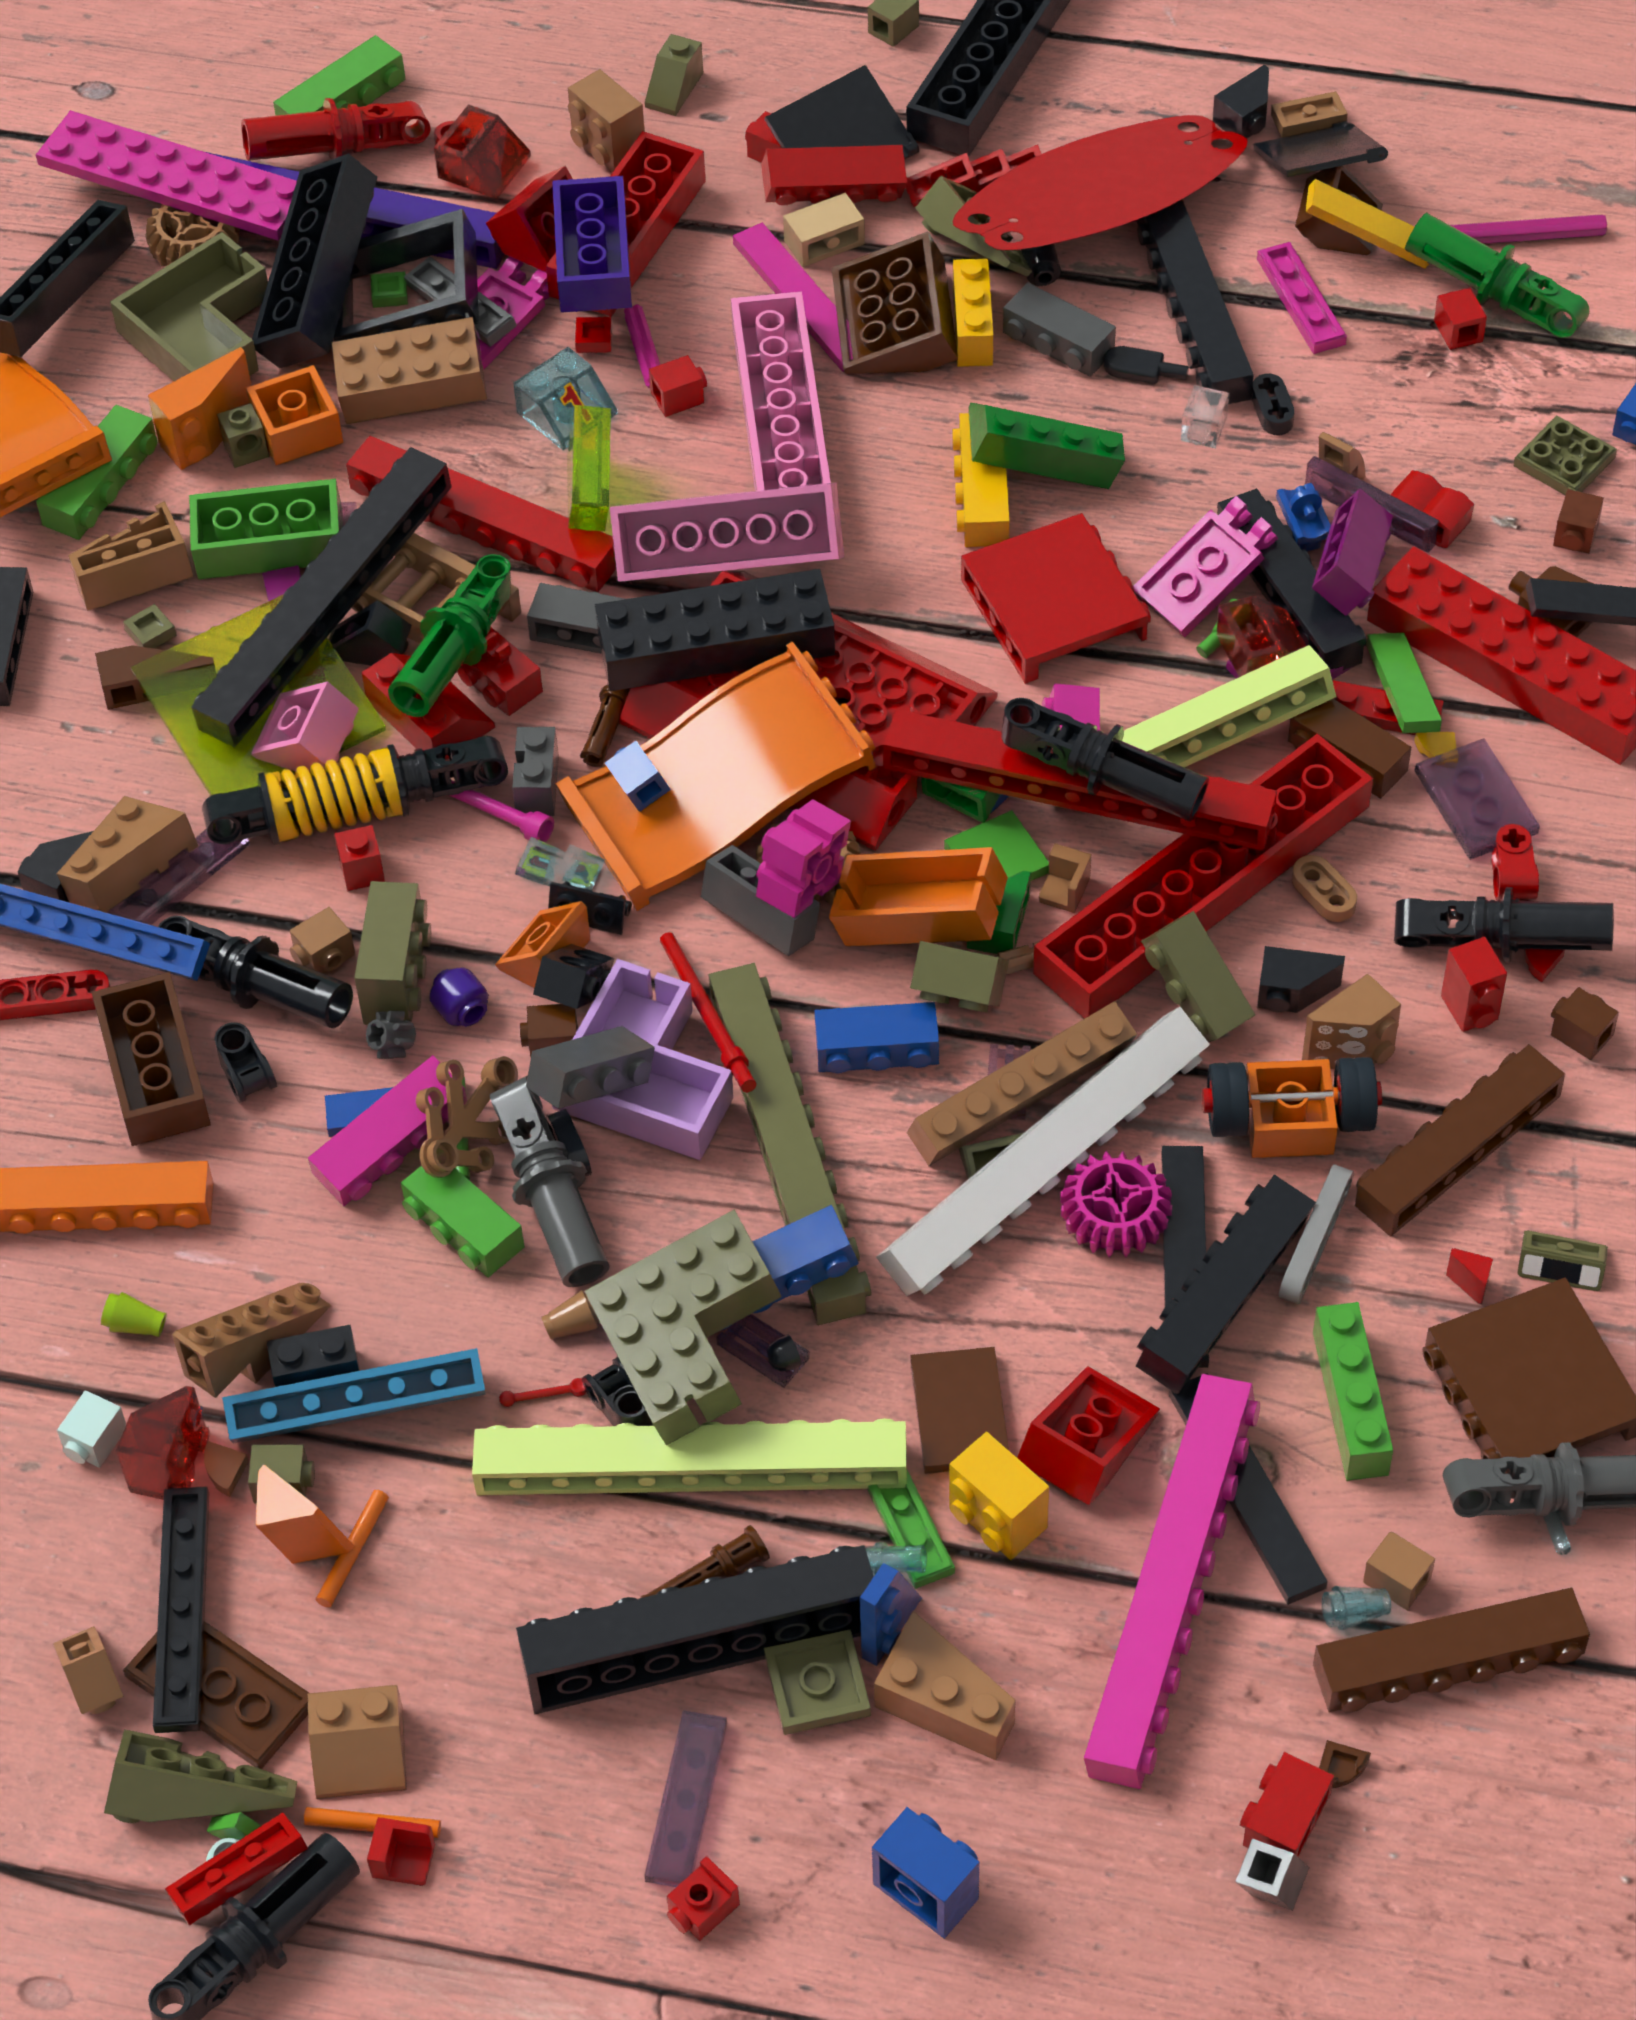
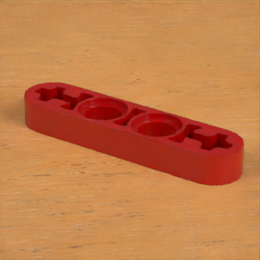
M90 969L0 980V1021L96 1010L92 993L88 992H90L91 986H98L95 991L109 988L108 976L102 971ZM76 987L74 989L76 996H72L70 988ZM59 988L64 991L58 999L46 1000L43 998L44 993L49 989ZM16 992L24 995V998L17 1004L8 1005L3 1002L4 998L11 993Z

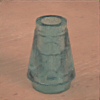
M1334 1586L1331 1591L1324 1592L1322 1595V1612L1325 1622L1329 1627H1338V1629L1344 1630L1382 1615L1390 1614L1391 1599L1385 1588Z

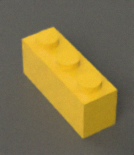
M988 259L953 260V302L958 354L957 367L993 366V321Z

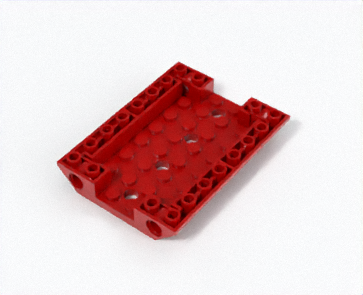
M722 571L710 586L757 579L758 577L745 571ZM831 613L835 631V655L813 659L818 667V671L815 673L820 680L824 677L828 678L837 693V697L834 698L835 700L845 698L849 701L846 705L856 719L855 728L858 732L865 730L875 745L876 750L871 753L876 767L869 771L864 766L810 793L789 808L799 810L813 799L851 820L849 831H853L856 842L876 851L917 799V779L919 776L883 769V743L895 710L918 712L926 716L956 720L963 724L975 726L997 699L998 692ZM749 669L630 688L619 717V724L651 739L708 694Z

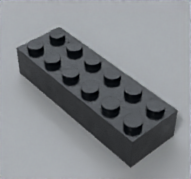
M350 154L302 169L299 172L252 337L255 351L278 368L329 354L332 348L333 337L342 313L341 308L346 290L350 284V275L358 255V246L366 226V217L374 197V188L377 181V176Z
M820 569L595 604L597 631L609 691L751 669L787 651L786 645L792 641L801 653L808 651L813 659L835 655L834 622Z

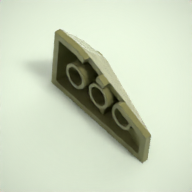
M940 176L915 207L924 218L922 221L924 227L934 235L942 234L986 258L1028 277L1032 270L1020 250H997L985 243V237L977 233L964 232L953 226L952 221L955 214L978 192ZM974 214L968 218V221L978 225L986 224L990 221V217L984 214ZM1007 232L1001 236V239L1010 242L1013 237L1010 232Z
M124 1729L113 1768L104 1813L113 1815L114 1818L125 1823H137L140 1820L155 1822L293 1807L297 1781L250 1765H241L233 1769L227 1767L220 1760V1755L206 1751L203 1753V1756H194L181 1751L182 1742Z

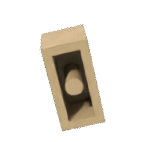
M846 193L783 216L784 241L802 267L865 244L864 218Z

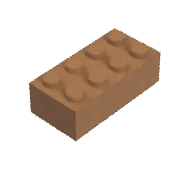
M473 317L332 342L337 394L346 424L487 399L480 343Z

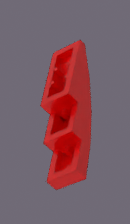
M1038 144L1008 157L1005 156L1003 149H1000L971 162L967 153L907 177L906 189L913 207L919 204L940 176L980 192L1003 174L1042 153Z

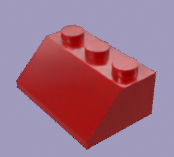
M566 166L535 179L486 222L493 239L498 243L504 254L546 272V265L556 252L553 181L573 179Z
M390 653L361 672L366 701L416 749L422 748L426 750L442 744H454L476 739L495 728V722L451 681L425 716L413 717L397 709L389 698L388 688L409 660L410 655ZM417 693L415 698L423 700L422 697Z

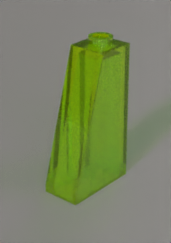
M574 405L567 452L568 528L605 532L609 510L611 408Z

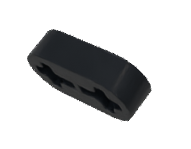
M1275 374L1259 375L1253 381L1252 402L1264 431L1269 434H1286L1292 429L1294 423V407L1282 378ZM1267 390L1274 394L1273 397H1269ZM1276 411L1279 419H1277L1276 415H1272V412Z
M563 1109L546 1115L555 1141L563 1142L569 1154L567 1159L582 1162L587 1170L585 1177L591 1175L592 1171L587 1153L568 1111Z

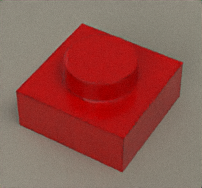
M576 317V353L611 352L612 317Z

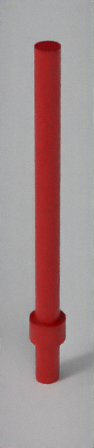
M671 932L663 934L660 937V943L680 979L691 983L692 1001L722 1053V1064L726 1069L732 1070V1075H734L743 1092L753 1091L757 1083L748 1068L749 1060L743 1049L736 1046L674 934Z

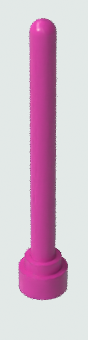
M473 789L456 795H449L519 827L525 839L538 845L545 844L553 832L554 818L540 811L524 813Z

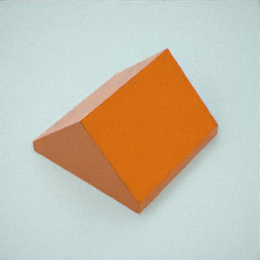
M582 901L540 910L497 961L496 967L500 971L535 988L542 956L569 944L584 948L591 940L587 906Z
M266 1465L259 1469L256 1527L292 1564L346 1554L355 1547L315 1504Z

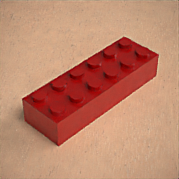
M644 131L640 133L610 175V177L623 176L631 288L706 182L703 150ZM555 252L546 265L549 296L559 299ZM617 309L592 311L612 317Z

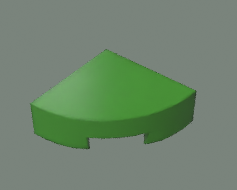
M242 1812L212 1817L207 1832L220 1839L234 1838L241 1840L261 1827V1825Z

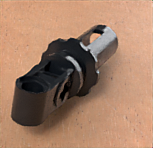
M1015 698L1006 704L1001 738L1005 745L1034 756L1048 765L1066 770L1068 775L1076 777L1079 774V776L1088 779V794L1097 795L1101 786L1104 785L1189 822L1193 820L1199 810L1208 788L1209 778L1123 742V726L1116 724L1107 734L1100 730L1097 731L1096 725L1081 723L1067 714L1055 712L1027 698Z
M1506 887L1502 900L1488 901L1486 896H1478L1476 901H1434L1407 898L1396 902L1394 943L1403 947H1456L1486 937L1492 949H1501L1504 962H1511L1512 951L1516 953L1518 949L1613 950L1614 903L1519 901L1518 898L1513 899L1512 887ZM1451 920H1458L1455 928H1448Z
M171 916L163 920L158 926L163 929L200 938L210 943L199 978L213 981L218 988L231 991L230 994L233 1002L239 1004L244 1009L253 1008L261 1000L329 1028L338 1027L350 1011L353 1001V990L350 984L278 956L279 947L275 941L270 940V937L258 936L250 942L248 939L240 936L231 937L218 929L208 928L183 916Z
M324 1832L308 1846V1849L300 1853L244 1905L237 1899L229 1897L222 1904V1911L226 1917L225 1922L219 1927H212L205 1934L206 1941L189 1952L170 1974L152 1988L148 1999L152 2020H201L211 2009L220 2005L242 1981L250 1982L257 1975L256 1970L262 1964L266 1963L275 1969L282 1967L287 1962L282 1945L360 1874L357 1862L346 1847L335 1837ZM177 2003L182 2005V2008L176 2013L165 2014L161 2012L169 2004Z

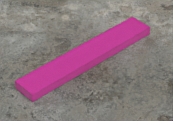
M763 222L733 235V245L775 294L802 291L808 332L839 369L844 372L836 306ZM846 319V321H847V330H848V338H849L850 355H851V360H852V359H853V356H852L851 338H850V330H849V321Z

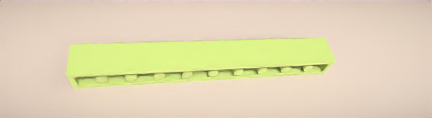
M884 1418L874 1422H851L845 1419H838L830 1423H809L803 1420H793L788 1423L766 1424L761 1421H749L745 1424L706 1422L696 1430L668 1445H665L654 1426H637L631 1423L607 1427L578 1424L573 1427L534 1425L530 1428H508L495 1425L487 1429H475L472 1476L476 1495L868 1489V1486L876 1484L879 1489L906 1488V1421H894Z

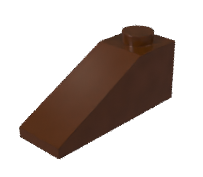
M133 645L95 653L108 710L207 689L217 675L213 657Z

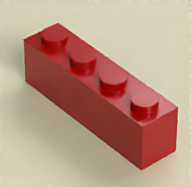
M903 145L766 149L761 164L766 203L776 202L778 205H790L802 201H810L816 204L846 193L853 203L866 199L891 202L902 197L907 185Z

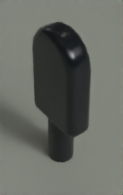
M1116 346L1108 350L1104 355V369L1108 374L1117 378L1156 384L1159 376L1187 380L1189 366L1164 362V354L1157 351Z

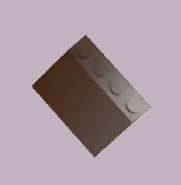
M928 231L832 267L842 363L846 374L926 372L958 360L945 260ZM846 319L849 321L851 348H852V356H853V359H852V360H851V355H850V347H849V338H848V330H847V321H846Z

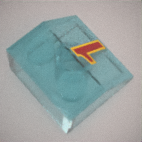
M566 347L513 383L517 413L563 451L618 414L616 406L593 367L569 347Z

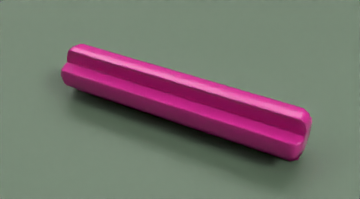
M635 304L632 308L624 309V318L645 385L650 388L649 368L660 365L643 308L639 304Z

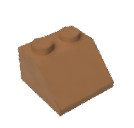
M397 1685L307 1694L309 1743L316 1799L407 1790L403 1706Z

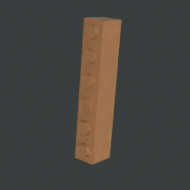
M1114 1001L916 1117L907 1134L927 1165L931 1166L960 1147L1115 1057L1132 1043L1137 1033Z

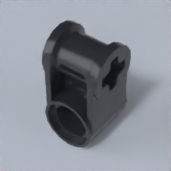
M235 1022L221 1026L217 1030L214 1040L220 1065L226 1074L239 1103L246 1101L247 1095L263 1088L269 1087L273 1089L277 1087L273 1071L266 1057L261 1054L248 1028L243 1024ZM233 1047H240V1048L235 1049V1050H229V1049H231V1048H233Z
M618 1357L612 1360L611 1366L593 1376L587 1374L582 1377V1383L589 1398L604 1413L613 1426L622 1423H631L637 1426H653ZM630 1411H638L635 1414H626Z

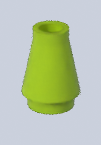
M121 1292L120 1295L110 1293L102 1312L101 1325L109 1327L110 1332L160 1337L166 1322L167 1313L158 1311L124 1292Z

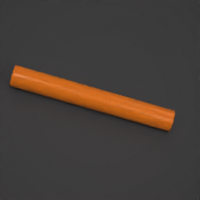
M373 1490L348 1537L355 1547L349 1553L338 1556L316 1597V1601L320 1605L330 1608L335 1601L389 1499V1496L383 1491Z
M306 1807L304 1813V1825L374 1832L377 1818L380 1817L429 1825L432 1828L434 1838H439L441 1832V1820L313 1807Z

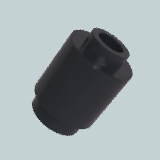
M1054 244L1021 249L1022 255L1032 270L1027 277L1031 284L1047 286L1059 278L1061 267Z

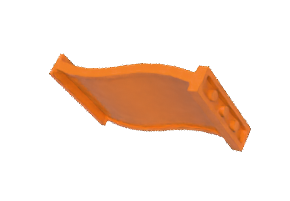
M0 352L1 518L112 461L104 432L97 425L93 426L63 391L31 367L22 357Z
M793 641L786 645L787 651L767 660L731 679L708 694L661 732L640 746L671 789L642 811H638L607 766L573 781L567 776L555 783L564 803L629 901L632 902L636 911L649 905V898L673 887L704 870L708 859L731 845L735 847L741 845L783 811L810 793L864 766L869 771L876 767L871 753L876 748L870 736L865 730L857 731L854 726L856 719L845 703L839 706L834 699L837 697V693L828 678L824 677L820 680L815 673L818 671V667L808 651L801 653Z

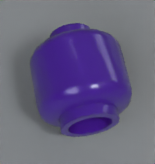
M464 967L441 971L434 978L429 996L433 1007L449 1025H462L465 1027L476 1024L482 1019L487 1011L489 994L482 983L469 969Z

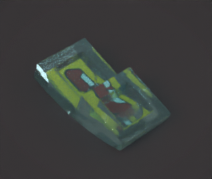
M531 837L518 863L515 874L550 886L551 881L560 884L567 881L572 886L592 890L605 859L571 844L565 852Z

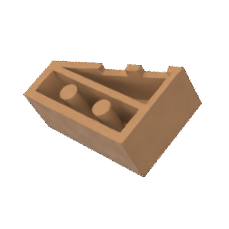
M165 501L156 505L157 512L139 521L135 517L126 522L128 528L117 535L110 537V535L105 534L68 555L78 591L87 611L98 607H105L110 603L132 596H139L147 591L176 584L181 580L193 577L185 542Z
M124 796L58 871L57 876L69 903L106 913L140 889L139 881L155 870L161 874L170 867L168 863L170 859L184 849L190 853L199 845L185 812Z
M912 1611L874 1682L875 1707L993 1760H997L1015 1724L1016 1700L916 1612Z

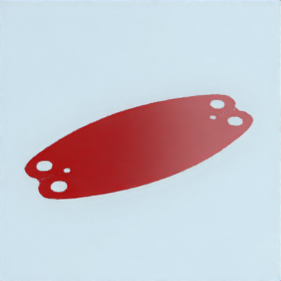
M1199 115L1162 118L1098 133L1047 151L1003 174L983 188L958 210L952 221L953 226L964 232L977 233L985 237V243L997 250L1029 249L1103 232L1156 213L1199 190L1239 158L1246 149L1248 140L1241 134L1232 131H1222L1216 128L1215 122ZM1184 122H1191L1197 124L1200 128L1194 132H1184L1178 129V125ZM1217 139H1226L1231 141L1233 146L1227 149H1218L1213 147L1211 142ZM1191 141L1193 144L1187 145L1184 142ZM974 214H984L990 217V221L986 224L978 225L970 223L968 218ZM1015 218L1018 221L1010 222L1009 219ZM1007 232H1017L1022 234L1024 238L1019 242L1011 243L1002 240L1001 236Z

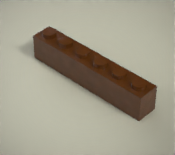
M1530 1044L1517 1054L1515 1052L1510 1053L1501 1062L1497 1071L1489 1077L1484 1075L1479 1078L1473 1085L1470 1093L1464 1098L1452 1100L1444 1109L1442 1116L1433 1123L1430 1121L1424 1123L1409 1143L1405 1146H1396L1388 1154L1382 1165L1375 1170L1370 1168L1364 1172L1356 1184L1355 1207L1390 1237L1393 1236L1561 1097L1565 1073Z
M1571 1587L1316 1645L1313 1667L1328 1712L1342 1710L1343 1712L1350 1713L1358 1711L1373 1702L1382 1700L1388 1703L1399 1702L1406 1699L1410 1694L1428 1690L1430 1693H1438L1449 1689L1456 1683L1469 1680L1473 1683H1482L1492 1679L1496 1674L1504 1672L1525 1673L1535 1669L1539 1664L1552 1661L1560 1664L1572 1662L1585 1654L1590 1632L1574 1590Z

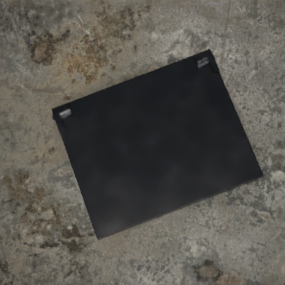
M866 65L779 109L764 119L782 148L903 145L904 159L919 152L917 142L912 134L908 133Z
M1349 121L1333 123L1330 128L1253 144L1254 151L1286 177L1362 161L1374 163L1383 161L1388 156V151L1384 146L1380 145Z

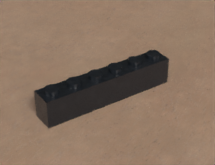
M97 200L0 297L1 353L22 357L133 244L135 239L127 206Z
M1257 488L1237 495L1247 505L1248 508L1246 510L1253 516L1249 522L1239 529L1247 534L1252 526L1262 517L1272 526V532L1278 537L1271 546L1259 550L1264 560L1249 575L1283 624L1286 626L1297 619L1300 625L1292 629L1291 634L1296 641L1302 638L1301 648L1310 645L1317 654L1320 652L1321 659L1328 665L1330 670L1342 666L1343 670L1362 664L1364 646L1367 643L1363 629L1360 625H1355L1348 614L1345 616L1312 589L1317 571L1312 565L1311 558L1308 552L1304 549L1301 550L1295 542L1290 527L1283 525L1277 517L1271 501H1266ZM1234 497L1218 502L1217 515L1226 508Z
M1273 1175L1265 1187L1258 1184L1245 1202L1249 1209L1244 1215L1236 1212L1225 1228L1224 1233L1228 1237L1223 1243L1215 1240L1205 1254L1202 1261L1206 1263V1266L1200 1272L1194 1268L1181 1287V1290L1185 1292L1182 1298L1178 1301L1172 1297L1159 1316V1319L1164 1321L1157 1330L1151 1326L1146 1331L1137 1346L1142 1353L1136 1367L1179 1395L1304 1226L1316 1202L1276 1175Z

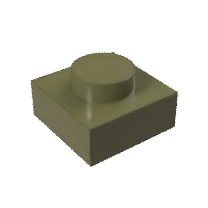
M155 604L123 621L125 631L140 647L154 649L177 636L175 626Z

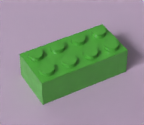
M336 479L189 495L191 553L198 580L261 573L296 565L299 568H305L326 548L329 539L343 527L342 504Z

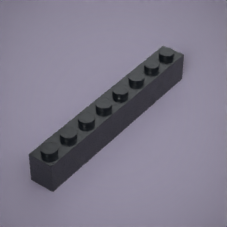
M1183 200L1156 213L1135 220L1138 224L1139 242L1141 246L1146 245L1149 267L1157 272L1158 290L1160 294L1166 295L1169 318H1175L1178 341L1180 344L1185 343L1188 366L1190 369L1195 368L1197 373L1196 384L1199 393L1205 394L1210 408L1252 400L1254 374Z

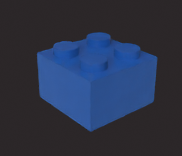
M906 1807L872 1846L873 1885L945 1939L979 1899L980 1861H978L976 1853L967 1844L959 1840L953 1842L941 1833L940 1826L930 1816L924 1813L918 1815Z

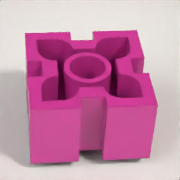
M812 799L799 810H793L786 821L784 820L777 827H771L764 835L761 844L762 848H764L763 862L760 864L756 874L758 879L756 897L795 918L813 903L814 895L819 894L823 896L838 884L844 862V857L840 855V852L847 845L851 820Z

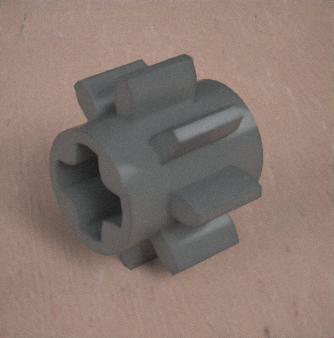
M404 1011L376 1012L377 1020L371 1021L367 1026L366 1040L369 1047L378 1050L377 1058H405V1050L410 1049L414 1045L416 1030L411 1021L404 1020Z

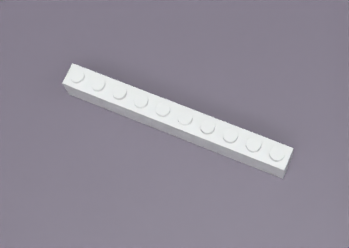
M1181 1007L1167 1013L896 1239L876 1258L906 1296L919 1290L924 1295L944 1280L940 1275L943 1270L949 1265L956 1269L973 1255L969 1248L980 1240L984 1245L1003 1230L999 1225L1002 1220L1008 1215L1013 1220L1025 1212L1032 1205L1028 1198L1037 1191L1043 1195L1061 1181L1057 1175L1067 1166L1071 1171L1076 1168L1077 1163L1081 1164L1090 1156L1086 1151L1087 1148L1095 1142L1098 1146H1101L1117 1134L1118 1130L1115 1128V1125L1124 1118L1129 1122L1147 1108L1143 1103L1145 1099L1151 1094L1158 1098L1175 1084L1171 1077L1178 1071H1181L1184 1075L1196 1067L1203 1060L1199 1054L1210 1044Z

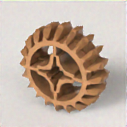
M161 204L160 208L152 209L151 217L147 218L145 237L153 258L157 259L161 266H167L221 232L239 245L240 228Z

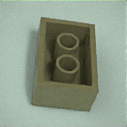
M371 881L354 977L364 1025H369L371 1021L377 1020L376 1012L404 1011V1020L412 1022L413 1011H420L421 988L417 986L418 979H424L426 975V956L422 954L423 948L429 947L431 943V923H426L427 900L421 899L418 883Z

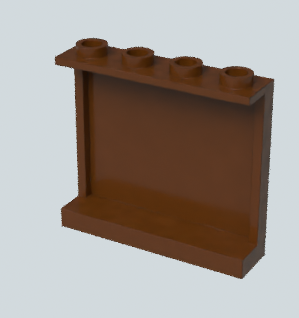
M1566 1277L1428 1328L1425 1347L1422 1348L1424 1360L1431 1371H1437L1442 1380L1444 1396L1450 1405L1455 1404L1462 1416L1461 1422L1464 1432L1470 1440H1476L1481 1449V1459L1525 1458L1533 1454L1554 1457L1556 1449L1562 1442H1570L1575 1449L1617 1432H1621L1625 1441L1636 1437V1395Z

